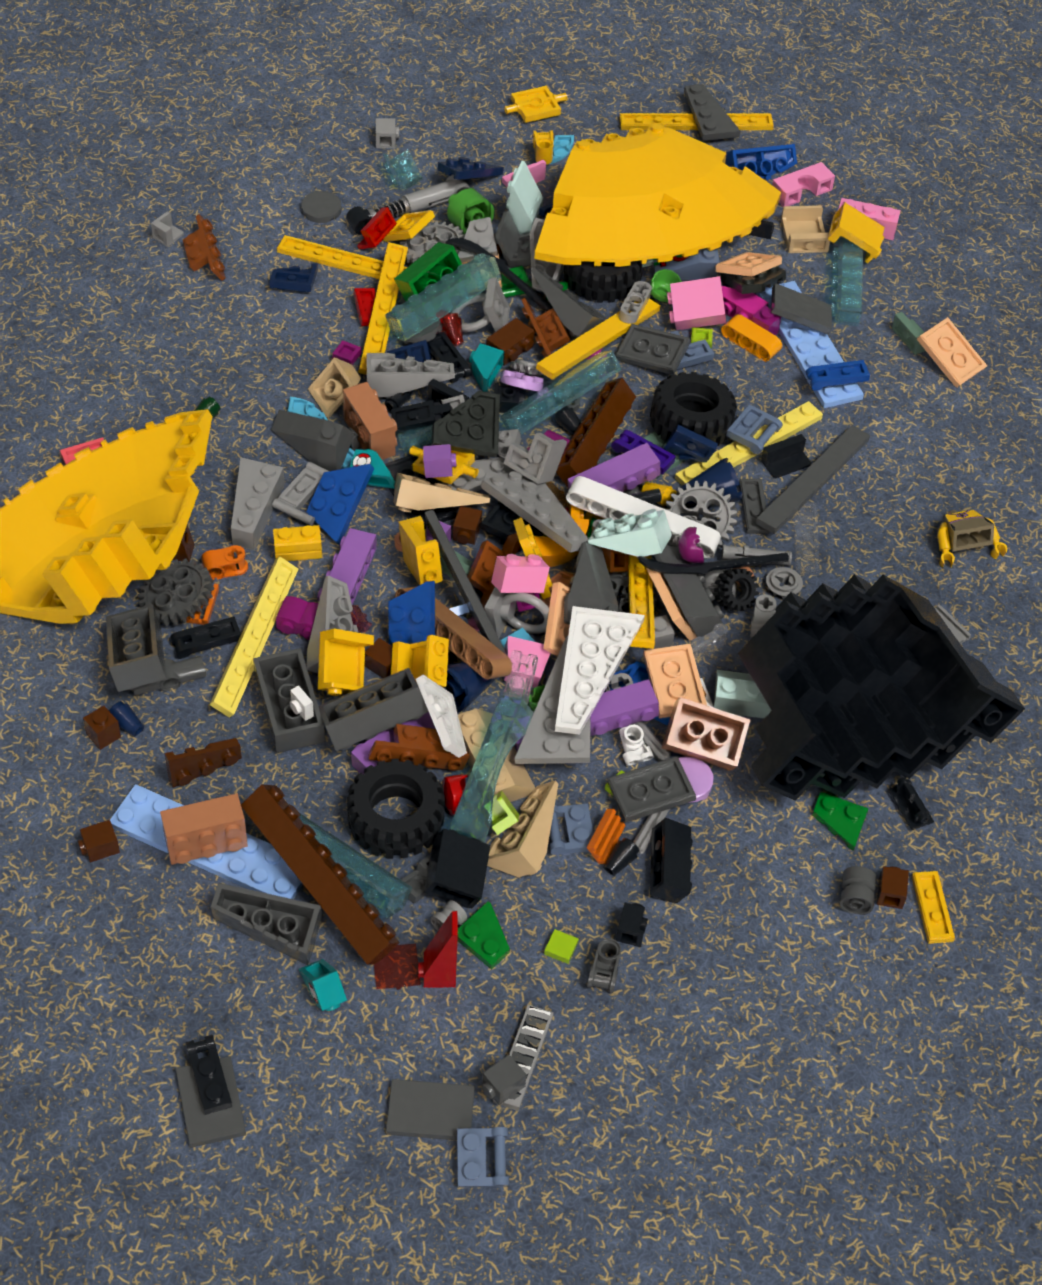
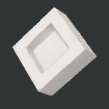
M298 685L290 690L291 701L289 703L293 712L296 715L300 714L307 721L314 716L313 702Z

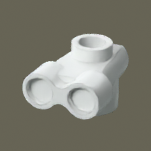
M634 724L619 730L625 752L622 756L626 766L654 758L650 746H646L643 741L644 732L641 727Z

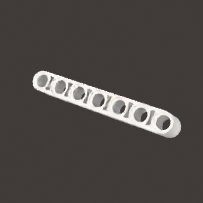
M575 477L566 495V499L571 505L605 519H621L622 516L627 514L641 515L650 509H656V511L664 510L672 534L667 544L678 547L681 533L688 527H697L696 534L700 536V542L696 546L703 549L705 559H710L714 556L721 539L720 533L713 528L586 477Z

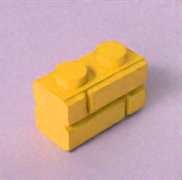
M319 525L273 529L275 559L279 556L286 561L322 558Z

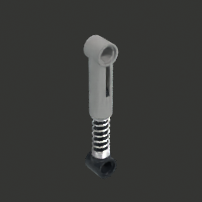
M453 174L445 182L403 195L402 199H399V201L395 200L394 203L390 202L389 205L384 204V206L380 205L379 208L375 207L368 210L359 206L354 207L348 211L346 220L358 235H362L360 231L381 209L380 207H388L392 216L396 215L398 217L399 213L403 215L405 213L420 212L447 203L451 195L470 187L464 179H454Z

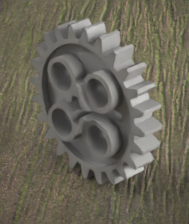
M438 221L434 225H431L429 222L412 239L400 241V245L408 247L405 260L409 264L414 263L438 242L445 243L448 239L452 238L464 239L465 235L463 230H459V226L454 227L453 223L447 226L446 222H443L441 225L438 224ZM454 246L457 254H459L460 248Z
M695 481L694 487L691 488L689 483H686L685 491L678 487L679 495L671 494L673 502L666 501V506L670 509L665 510L678 515L684 513L686 514V516H683L705 526H713L721 535L718 544L720 548L723 546L722 539L729 542L730 537L727 533L734 534V528L731 526L737 525V520L733 519V517L737 516V511L732 510L735 507V502H729L731 495L723 496L724 488L716 491L715 483L709 488L707 481L703 483V486H699L698 481ZM693 501L697 505L693 509H688L685 507V504ZM712 504L719 506V510L716 512H710L707 508ZM699 514H703L701 521L697 520Z

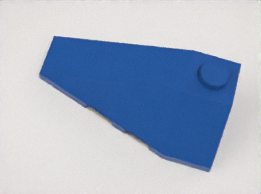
M795 144L731 150L726 152L725 164L729 167H736L739 170H743L746 166L767 181L771 179L773 174L777 172L782 173L797 164Z

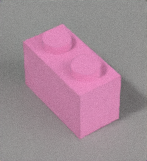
M514 554L497 556L491 582L500 593H544L550 567L540 556L530 554L528 557Z

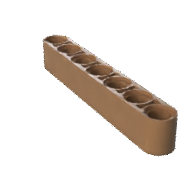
M415 587L398 589L395 598ZM435 598V636L449 639L448 649L484 679L510 675L512 671L510 658Z

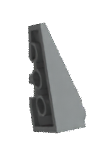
M367 353V382L371 389L376 390L379 399L428 386L432 379L443 382L455 378L453 363L426 360L423 363L416 361L415 357L407 356L405 360L395 358V354Z

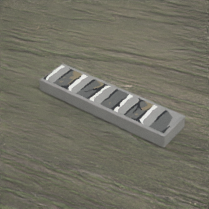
M532 1005L527 1006L510 1051L511 1057L527 1074L526 1086L503 1102L501 1106L516 1111L520 1110L553 1019V1012Z

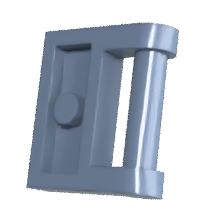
M749 404L729 427L726 436L749 447L752 453L760 454L764 449L765 443L775 432L782 428L783 424L778 418ZM763 424L768 425L767 429L758 439L753 438Z
M588 803L566 806L555 805L550 830L551 844L549 846L551 854L588 852L587 846L594 834ZM557 817H564L568 838L567 843L561 841Z
M508 1128L457 1129L458 1188L509 1186V1177L506 1176L505 1148ZM486 1139H494V1177H486Z

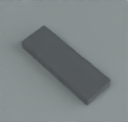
M740 479L739 488L742 491V507L747 534H769L770 531L756 524L757 517L766 509L762 479Z

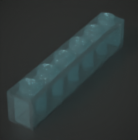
M840 236L833 243V246L836 247L833 248L832 260L836 261H833L832 273L835 274L832 276L831 287L835 288L832 289L831 301L834 302L831 304L832 316H834V324L859 326L862 314L863 249Z
M484 253L478 254L470 262L458 266L456 271L442 276L440 281L426 286L424 291L410 296L405 303L393 307L392 311L385 314L393 337L403 341L408 340L485 291L488 279L497 278L498 282L502 280L495 257Z
M613 351L599 352L500 417L507 430L518 429L520 434H523L615 375L622 368Z
M300 813V820L314 830L316 833L314 837L320 844H324L331 851L332 855L330 857L334 862L344 867L348 873L346 877L350 882L355 883L361 888L364 893L363 898L367 903L374 905L379 913L387 919L405 907L412 890L411 886Z

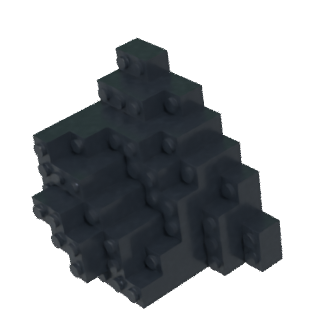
M854 574L839 591L822 583L807 600L790 592L775 608L776 613L738 653L772 710L756 727L767 748L750 766L763 787L795 801L811 784L845 798L861 781L877 789L893 772L910 779L926 762L942 770L975 736L991 743L1025 710V707L1011 689L998 683L983 662L967 654L928 599L884 574L873 585Z

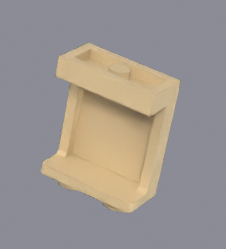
M821 205L783 207L781 224L788 253L828 252L830 245L828 240L829 232L825 233L822 221L823 207Z

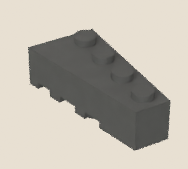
M218 883L211 904L215 920L309 965L323 918L321 905Z

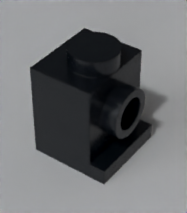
M495 382L494 393L500 394L499 413L519 414V406H524V393H520V388L499 386V383Z
M624 903L617 929V942L637 947L642 946L648 918L643 917L645 912L644 906L637 903Z

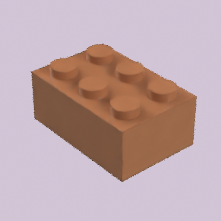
M368 382L343 389L344 421L349 428H352L358 434L361 448L363 450L371 449L376 451L382 460L395 456V447L398 445L395 437V431L398 430L397 424L393 418L389 417L385 404L380 403L376 390L371 389Z
M679 697L674 703L661 748L687 757H694L705 763L732 771L738 767L751 720Z
M238 793L160 811L171 865L177 863L184 864L190 860L202 857L209 858L219 853L234 852L248 847L245 818Z

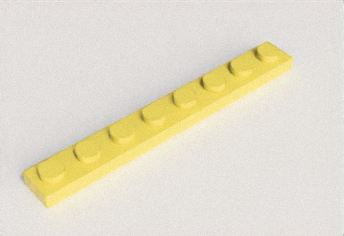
M808 401L778 417L783 426L770 437L764 447L783 441L822 419L823 414ZM768 425L762 426L753 438L758 439L767 429ZM734 441L714 452L707 463L696 462L675 474V479L681 485H684L724 458H728V462H731L734 468L758 454L752 453L749 447Z
M280 556L273 563L209 704L229 718L235 714L254 671L253 658L260 657L276 621V616L298 572L297 567Z

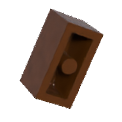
M515 318L486 338V345L504 351L503 365L505 366L510 361H515L521 353L529 351L533 347L534 330Z

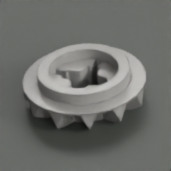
M520 359L511 363L513 370L537 376L544 375L536 369L537 363Z
M786 567L771 570L765 582L767 584V591H772L774 596L780 595L783 599L790 592L800 594L803 586L801 576L795 570ZM788 580V585L780 586V583Z

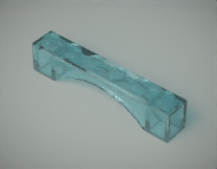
M500 696L449 830H455L458 834L479 839L485 843L492 824L493 798L501 768L512 747L526 734L534 713L523 698Z

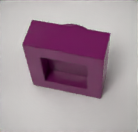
M342 340L332 353V359L335 357L353 365L361 355V347Z

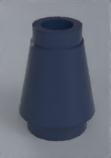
M119 701L111 707L109 711L118 720L121 729L133 737L143 731L144 725L128 703L124 704L122 701Z

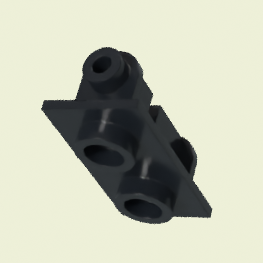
M902 777L897 781V787L888 789L911 830L934 823L929 814L930 812L926 809L909 779Z

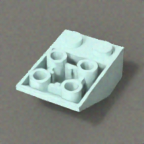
M521 161L519 168L514 170L513 181L508 183L507 193H510V197H508L506 209H509L520 235L530 233L535 218H540L538 214L539 209L543 207V196L525 161Z
M650 509L641 515L627 514L622 516L621 519L613 520L612 518L601 520L588 539V543L629 555L644 557L662 553L672 534L665 511Z

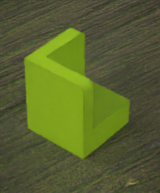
M500 791L482 804V808L492 820V828L497 835L519 821V813L503 791Z

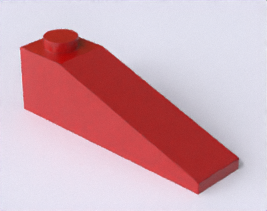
M457 911L450 913L425 949L424 962H418V978H424V988L456 987Z

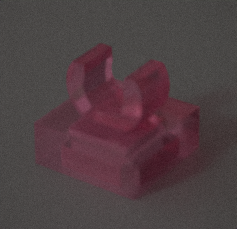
M352 605L351 617L353 625H357L358 633L367 632L372 623L367 621V615L362 613L358 605Z

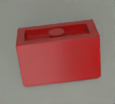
M388 207L381 208L360 231L364 239L357 245L358 249L375 248L396 226L397 223Z

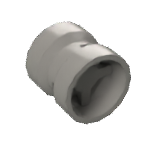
M453 900L448 901L443 906V911L437 912L431 917V923L437 931H439L452 911H457L458 925H462L467 920L466 912L457 902Z

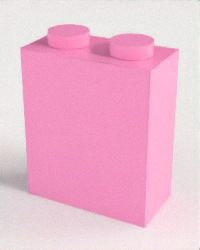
M720 276L670 284L671 292H667L669 305L673 304V311H669L671 324L675 323L676 330L726 323Z

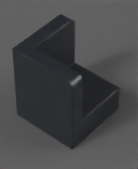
M761 220V225L758 227L754 226L748 235L771 239L775 225L773 222Z

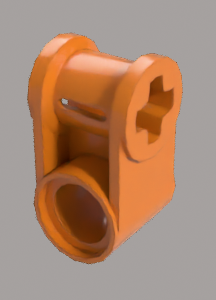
M238 545L208 550L201 556L202 565L204 568H207L213 580L214 578L219 580L242 575L248 570V563L244 559L246 555L245 550Z

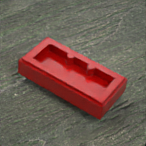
M354 288L353 295L361 326H369L376 296L375 288Z

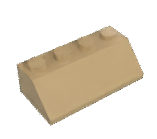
M477 708L458 714L466 751L470 754L467 762L486 800L500 791H503L510 802L530 796L535 786L524 765L515 764L514 758L517 751L499 716Z

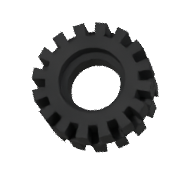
M730 569L719 574L718 577L721 580L715 581L718 588H714V592H718V595L715 596L716 600H721L718 604L730 611H744L747 608H751L753 606L752 603L756 602L754 596H759V592L756 591V588H759V583H754L757 580L756 576H752L753 573L747 571V569ZM735 581H738L741 586V593L737 599L732 592Z

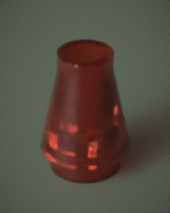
M458 313L442 317V327L453 345L463 344L462 321Z

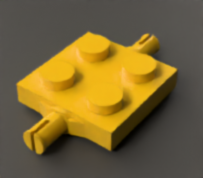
M547 86L511 93L513 105L504 106L506 114L518 112L525 123L561 115V108L558 102L567 101V94L555 95L550 92Z
M412 446L409 454L419 457L413 463V471L425 475L423 449ZM451 450V453H456L457 467H452L453 476L435 477L434 479L451 485L460 475L466 474L476 478L479 470L470 467L475 462V454Z

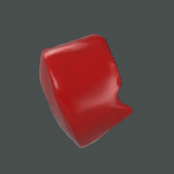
M468 774L447 776L442 780L445 806L452 816L474 809L468 808L470 807L465 780Z

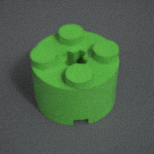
M474 188L464 189L450 196L447 210L448 219L454 226H459V230H463L464 234H466L470 221L490 217L492 222L494 217L493 205Z

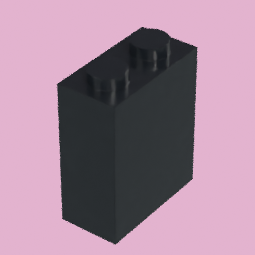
M444 828L433 840L424 893L446 901L453 900L460 906L472 909L482 899L491 845L483 843L479 839L458 834L455 830Z

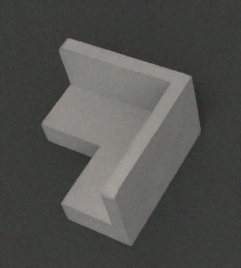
M535 433L529 450L517 443H511L503 464L537 484L553 481L567 441L564 439L554 441L542 433Z

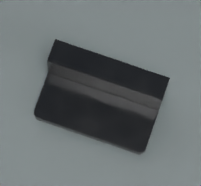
M802 434L764 447L761 462L775 479L807 468L812 464L803 452L806 439Z

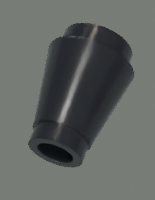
M564 406L555 414L556 423L571 435H574L581 424L574 409Z
M628 838L617 841L603 868L615 876L638 857V846Z

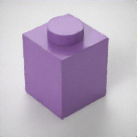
M451 445L423 446L425 478L453 476L452 467H457L456 453H451Z

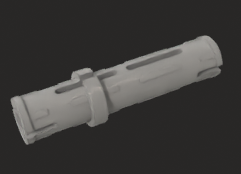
M723 545L721 558L737 559L788 553L789 560L787 562L772 564L790 566L792 552L749 548L748 545H743V547Z

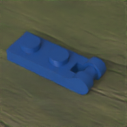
M864 360L812 366L806 370L807 378L811 380L810 385L814 391L827 386L869 381L870 373Z

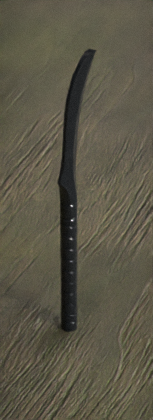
M452 238L445 242V244L472 252L488 262L546 312L553 308L537 292L517 277L506 266L504 260L493 256L478 244L463 238Z
M788 553L693 564L664 563L643 556H639L637 559L645 567L660 573H698L706 575L708 572L715 570L787 562L789 555Z

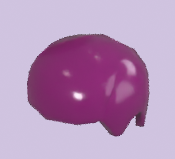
M688 527L679 537V553L688 562L704 563L703 549L696 546L700 542V536L696 534L697 527Z

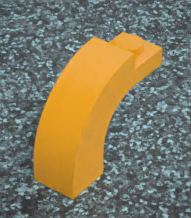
M570 504L568 513L587 536L589 519H584V510ZM534 536L542 554V559L549 567L562 565L579 554L580 550L570 553L549 537Z

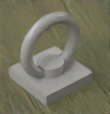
M497 278L488 279L486 294L478 293L467 296L453 307L450 313V322L456 330L472 332L485 327L491 322L496 332L508 324L510 307ZM476 302H483L485 314L483 318L467 324L461 323L458 320L460 312L466 306Z
M496 587L494 588L484 608L498 638H500L507 622L518 630L523 627L529 634L546 632L549 607L541 599L528 593H500ZM516 601L525 602L537 608L543 615L544 622L532 625L517 619L514 616Z

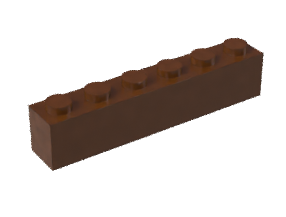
M622 377L605 383L566 446L556 473L567 487L568 478L597 466L599 458L606 451L608 443L615 436L614 433L619 425L622 424L626 413L631 409L636 396Z

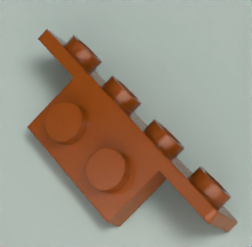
M198 214L196 220L199 229L183 239L189 265L196 271L209 263L211 271L223 281L226 279L224 274L225 267L220 260L221 253L216 246L217 239L212 233L213 225L207 218L204 219Z
M526 298L521 299L524 305L521 309L525 317L531 320L528 324L534 330V333H537L535 339L540 348H544L541 351L544 358L551 355L555 349L571 341L554 308L536 317Z
M517 533L507 537L502 550L488 540L482 542L467 577L474 587L483 592L480 600L483 608L495 588L491 581L497 556L516 555L521 548Z
M396 724L393 730L395 743L376 740L368 754L369 760L373 761L385 760V762H391V759H399V762H405V760L413 761L416 766L421 764L428 768L452 771L463 770L470 758L469 752L458 758L451 752L445 751L436 729Z

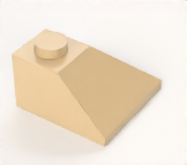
M334 357L310 385L308 390L325 416L331 417L343 403V389L358 385L361 377L352 364Z

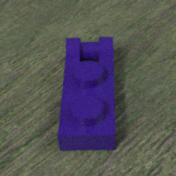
M624 430L620 434V438L612 442L611 447L617 453H625L648 443L660 460V474L662 475L675 462V455L630 430Z

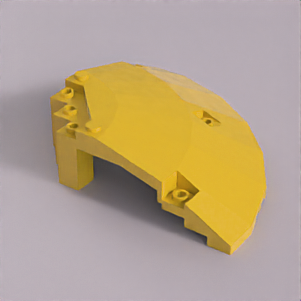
M650 124L647 131L641 128H630L626 137L615 133L606 134L602 142H596L593 139H582L581 141H576L555 188L553 208L546 215L535 249L534 259L563 265H581V261L594 262V266H601V262H615V267L630 266L631 261L641 260L642 264H646L648 259H657V262L672 261L673 256L680 254L683 257L696 255L700 249L704 248L712 251L721 247L722 242L726 240L730 243L733 242V237L735 236L742 238L750 234L754 226L758 227L761 225L763 218L768 219L774 214L780 201L781 191L746 166L743 170L727 166L725 164L726 152L674 129L664 127L661 124Z
M209 410L180 412L165 417V422L157 425L153 421L145 424L146 428L137 431L133 427L128 428L117 434L118 439L109 443L105 439L101 441V447L92 451L89 447L75 453L76 459L64 466L61 462L45 471L47 476L36 483L33 480L28 481L18 489L20 494L11 501L5 498L3 500L5 505L0 508V613L58 624L78 623L83 616L91 615L96 610L102 598L121 597L132 580H148L155 575L156 570H166L177 554L199 493L191 476L194 474L197 466H203L205 462L212 415Z

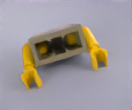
M975 510L949 511L944 516V522L940 524L937 533L939 550L942 551L939 565L942 568L944 567V560L949 561L951 567L954 563L955 557L949 550L959 551L993 544L994 547L990 554L992 558L997 559L999 552L1004 557L1008 549L1006 544L999 542L1001 538L994 521L982 516Z

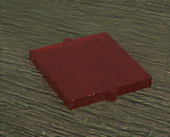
M416 943L397 945L381 961L374 964L376 989L396 988L400 990L401 987L421 985L420 978H418Z

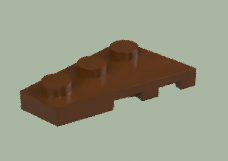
M236 738L210 743L205 749L195 750L194 747L186 748L185 753L174 755L173 751L164 753L168 779L173 788L179 785H187L193 779L202 775L208 776L216 769L225 765L231 766L242 758L241 747Z

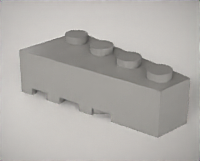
M240 457L231 524L233 545L255 551L274 509L272 503L275 499H278L285 485L284 467Z

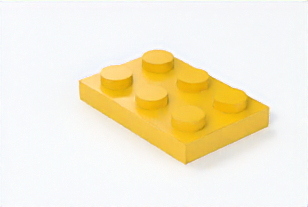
M522 518L514 520L518 539L525 556L528 557V555L534 554L542 558L530 524L525 525ZM549 572L544 593H541L543 599L551 597L549 588L553 584Z

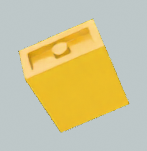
M844 202L833 215L828 240L835 243L840 236L846 238L866 251L865 262L869 263L881 253L882 249L880 246L884 240L883 232L885 227Z
M418 516L398 521L403 559L418 584L421 585L427 581L442 582L439 545L436 539L426 541L422 517Z
M335 628L321 631L318 690L327 691V695L341 696L364 687L365 647L374 645V635Z
M428 635L426 641L413 644L400 641L394 642L391 675L409 668L415 681L421 675H425L441 687H446L449 639Z

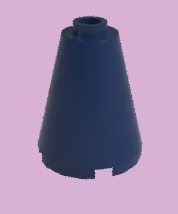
M728 458L720 460L687 482L691 488L694 487L695 481H698L699 486H703V483L707 481L709 488L715 483L716 491L724 488L723 496L731 495L729 502L742 500V491L737 492L736 489L740 483L731 462H728ZM686 483L680 487L684 491L686 490ZM689 501L685 505L687 508L696 507L697 504Z
M465 662L451 664L447 666V685L444 689L453 694L458 713L465 710L497 678L486 680Z

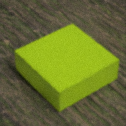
M692 327L691 343L706 340L710 348H712L713 329Z
M554 929L544 950V955L569 964L578 945L579 938Z

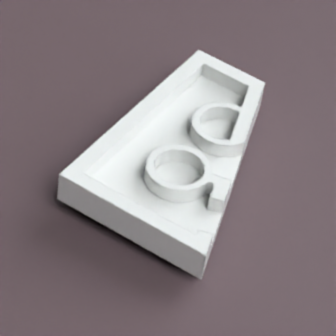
M421 675L416 679V682L440 737L441 745L445 751L451 752L460 758L467 751L453 694L425 675Z

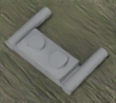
M308 462L306 468L281 493L278 499L273 501L272 507L310 526L313 525L315 517L300 509L315 493L323 473L329 471L312 462Z

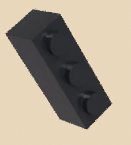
M664 818L652 828L650 895L672 903H678L690 894L692 889V883L690 882L692 868L691 847L693 843L690 826Z

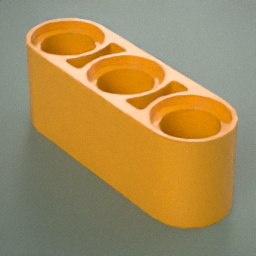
M740 314L735 315L721 328L722 335L725 338H730L728 340L743 349L746 348V351L756 357L763 358L764 362L769 361L782 349V342L776 335Z

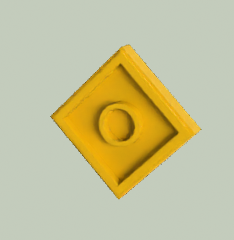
M433 211L403 214L396 221V226L386 235L383 241L412 239L435 217Z

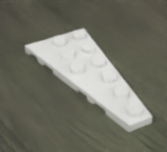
M572 607L555 732L581 734L643 624L645 615Z

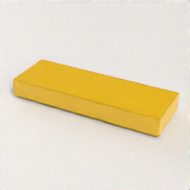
M938 871L912 873L911 877L928 944L954 942L955 936Z

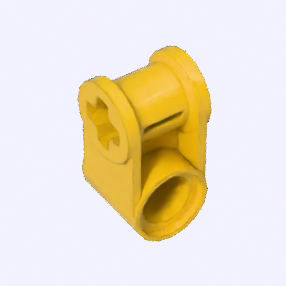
M533 130V148L536 162L544 160L547 165L553 161V130L549 132Z

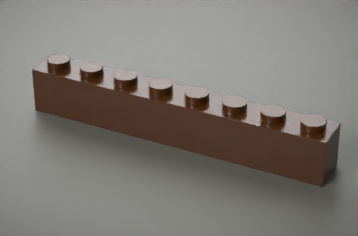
M262 784L241 804V807L318 904L321 905L322 909L367 965L379 963L400 943L395 937L396 932L390 925L384 924L379 918L380 913L378 909L371 903H367L363 898L364 893L361 888L355 883L350 882L346 877L348 873L344 867L335 863L330 857L332 855L331 851L324 844H320L314 837L316 835L314 830L300 820V813L294 806L288 805L283 797L285 795L282 790L275 785Z

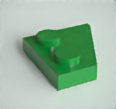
M820 792L812 816L820 823L825 824L833 835H838L847 843V847L854 851L869 808Z
M489 901L458 928V942L491 970L510 953L507 940Z

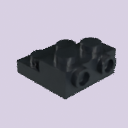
M499 501L481 522V529L500 537L501 544L504 545L508 536L517 533L513 521L522 517ZM523 519L525 525L530 524L525 519ZM530 524V527L534 535L536 533H542L540 530H538L536 527Z

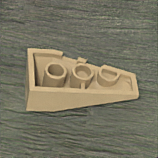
M397 473L393 502L396 506H399L398 510L411 513L412 509L427 510L490 503L491 498L488 495L462 488L453 490L451 486L442 483L430 485V482L426 481V479Z
M556 780L539 785L534 789L520 807L522 813L519 815V821L508 828L502 839L496 837L491 843L487 866L516 877L533 875L541 869V864L547 853L558 790Z

